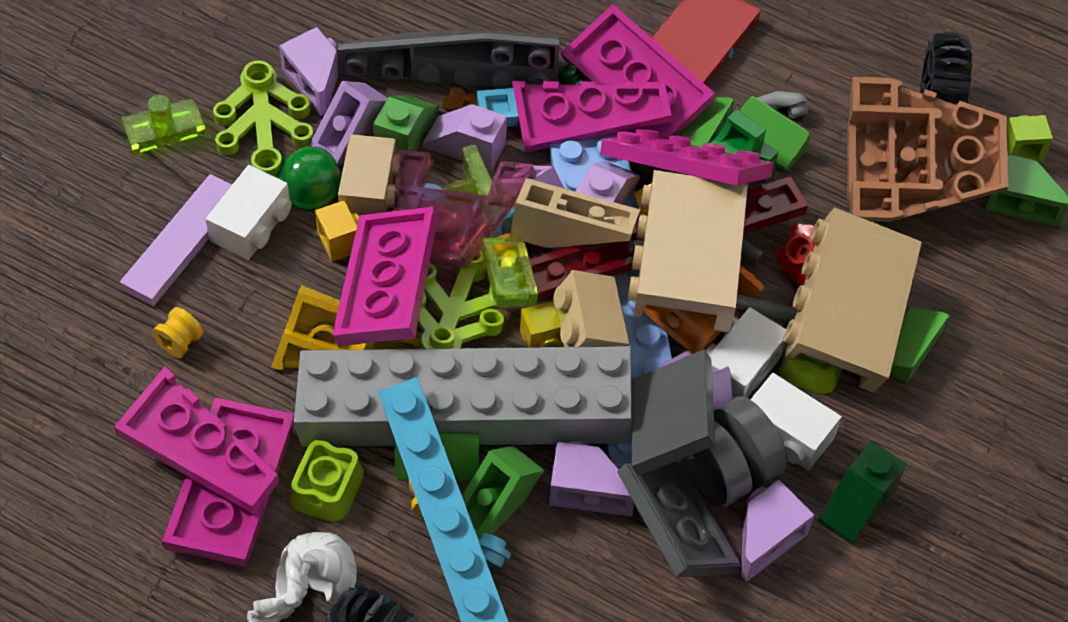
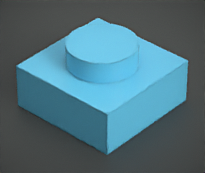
M513 88L477 91V104L479 107L507 116V127L518 126V111Z

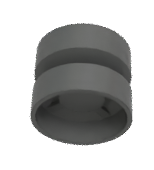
M738 396L714 410L715 446L693 454L694 459H687L688 457L681 459V463L697 490L704 498L718 508L728 507L749 494L752 486H762L783 473L787 467L785 447L777 429L756 403L743 396Z

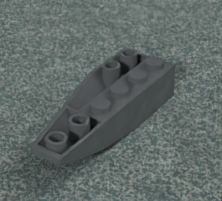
M465 29L417 31L378 36L339 44L337 48L339 74L497 89L513 88L512 81H525L526 84H543V81H558L561 36Z

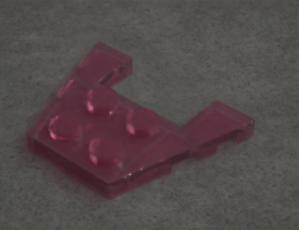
M399 149L397 153V163H400L399 177H396L395 190L398 193L397 208L394 211L434 207L438 215V222L430 263L466 269L514 207L525 179L534 180L537 172L532 164L501 161L488 195L424 188L434 163L433 158L427 152Z

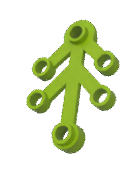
M260 60L252 61L244 67L241 73V86L225 101H221L213 107L216 124L223 127L230 126L227 130H223L216 135L217 151L222 155L230 156L235 154L239 149L238 140L256 124L258 149L251 156L252 167L277 178V173L282 165V157L280 152L273 148L271 123L290 134L294 146L298 148L309 146L314 136L312 126L308 123H300L295 119H304L310 114V100L306 95L296 94L278 83L276 71L270 64ZM268 94L288 105L289 115L269 104ZM253 96L254 105L236 121V110ZM297 105H303L302 108H295ZM224 112H228V113H229L228 115H220L221 113H224ZM299 134H307L304 137L297 136ZM225 141H231V142H232V143L227 144V145L222 144V143L225 142Z
M466 247L457 255L455 264L457 279L450 297H448L436 281V267L429 263L418 319V326L424 332L421 337L422 349H461L463 343L486 335L496 336L501 333L504 316L495 309H505L511 305L513 289L510 285L502 282L494 283L490 287L489 294L466 301L472 283L482 280L486 274L488 261L481 249ZM426 295L442 315L439 324L425 309ZM480 314L479 322L456 328L458 321Z

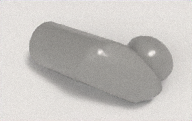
M775 91L757 97V99L776 111L787 107L791 118L805 115L809 110L805 103L807 99L802 93Z

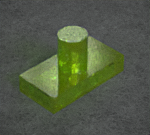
M154 95L148 100L147 111L121 118L133 155L206 134L204 123L194 98L171 103L170 99L165 95Z
M476 144L461 148L463 169L467 179L444 185V191L450 207L476 200L486 225L490 228L494 227L495 219L501 212V202Z
M523 237L484 238L482 252L496 307L536 305L538 291Z

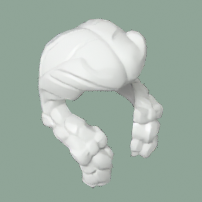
M325 532L306 533L297 536L296 539H292L281 555V564L277 570L275 585L276 598L254 601V610L247 613L248 622H279L282 618H288L295 611L294 608L301 605L303 598L307 594L308 584L313 590L324 593L326 601L334 605L341 594H345L350 587L355 588L357 566L351 547L336 534Z

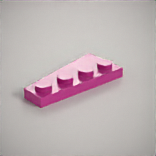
M512 81L526 153L548 149L551 144L590 140L617 134L618 132H627L673 122L665 82H616L615 85H597L596 82L581 81V85H560L559 81H543V84H526L525 81Z
M164 366L114 426L116 436L252 514L256 513L279 483L278 474L242 439L238 440L216 414L213 416L189 388L185 389L175 379V375L166 366Z

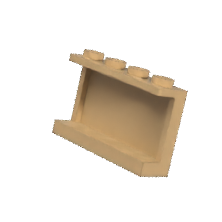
M654 170L652 185H644L640 208L648 209L647 216H639L636 238L644 239L643 246L635 245L632 269L640 270L639 277L631 276L628 301H635L633 316L642 317L644 305L715 315L714 330L730 332L737 302L748 184L736 186L697 176Z
M834 207L825 220L818 219L811 234V241L816 243L813 252H809L803 264L802 274L807 275L804 286L801 285L794 297L793 308L797 309L795 320L792 319L789 322L784 334L783 342L788 343L785 357L793 360L799 353H804L861 375L859 388L874 393L890 376L922 242Z

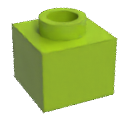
M1046 115L1009 117L1007 122L1008 154L1044 162L1053 139Z

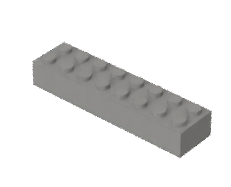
M630 346L300 351L294 425L301 447H308L315 440L329 442L334 447L395 446V438L378 391L415 377L419 379L438 433L479 434V445L557 444V441L565 443L581 441L586 444L632 443Z

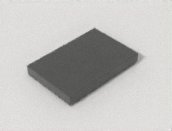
M705 349L632 379V467L638 475L645 474L715 446L712 361Z
M625 463L617 471L676 578L731 575L741 566L682 463H670L642 475H638L632 467V463Z

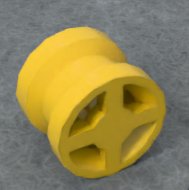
M174 307L168 314V320L164 324H158L152 330V335L159 346L168 354L176 358H182L188 351V345L191 342H198L204 335V331L200 323L190 313L182 308Z

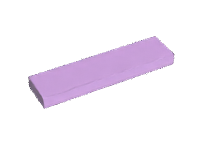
M210 174L119 282L121 290L154 307L209 240L205 219L232 184Z

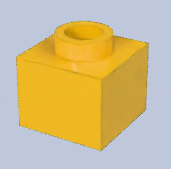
M345 201L315 210L317 233L331 262L350 256L359 221L358 214H351Z
M554 301L521 309L520 332L526 348L565 347L560 337L561 326Z

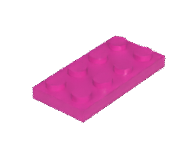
M614 4L561 52L564 61L574 65L577 72L588 82H596L597 85H615L616 82H665L673 122L641 128L658 131L659 138L669 140V136H678L716 100L715 93Z
M636 129V133L618 132L617 137L602 139L600 155L736 186L771 178L773 162L760 160V154L756 152L740 150L737 151V154L725 152L726 147L720 144L703 143L702 147L691 145L692 139L669 136V140L658 137V131L650 129Z
M434 207L360 215L332 334L338 346L415 338L438 222V215Z
M215 397L210 413L213 416L216 414L238 440L242 439L278 474L295 426L294 414ZM186 476L162 540L164 549L247 567L272 492L256 513L252 514Z

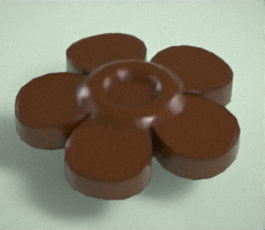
M461 87L452 88L449 96L445 97L442 101V107L447 112H452L471 104L478 106L477 94L469 93L466 95Z

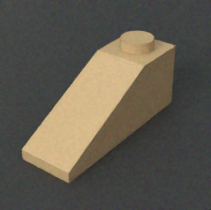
M526 178L515 203L510 238L546 248L630 241L640 209Z

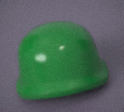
M306 146L297 149L282 161V165L277 173L278 179L288 183L291 207L303 211L317 210L333 201L338 195L342 171L338 167L333 155L326 149L317 146Z

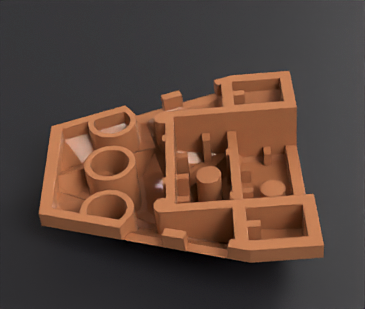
M852 77L850 117L847 129V200L850 203V214L868 221L891 222L1003 192L1008 189L1007 116L962 101L955 105L935 98L937 95L935 92L925 89L924 94L901 87L902 81L893 78Z

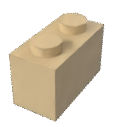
M350 134L338 200L339 202L345 201L351 214L357 213L360 217V215L387 212L388 207L395 208L397 185H393L394 177H400L402 170V155L396 154L395 139Z
M572 270L554 292V306L558 311L561 326L560 337L564 346H628L629 340L615 277Z

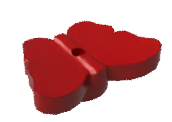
M794 225L791 228L790 239L786 247L780 249L776 255V260L781 265L783 271L789 274L790 279L798 287L804 286L807 275L802 274L803 264L809 252H813L816 243L811 241L813 225Z

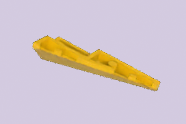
M301 285L271 368L276 370L299 368L300 351L422 349L421 337L423 333L416 331L415 338L338 346L332 334L340 300Z

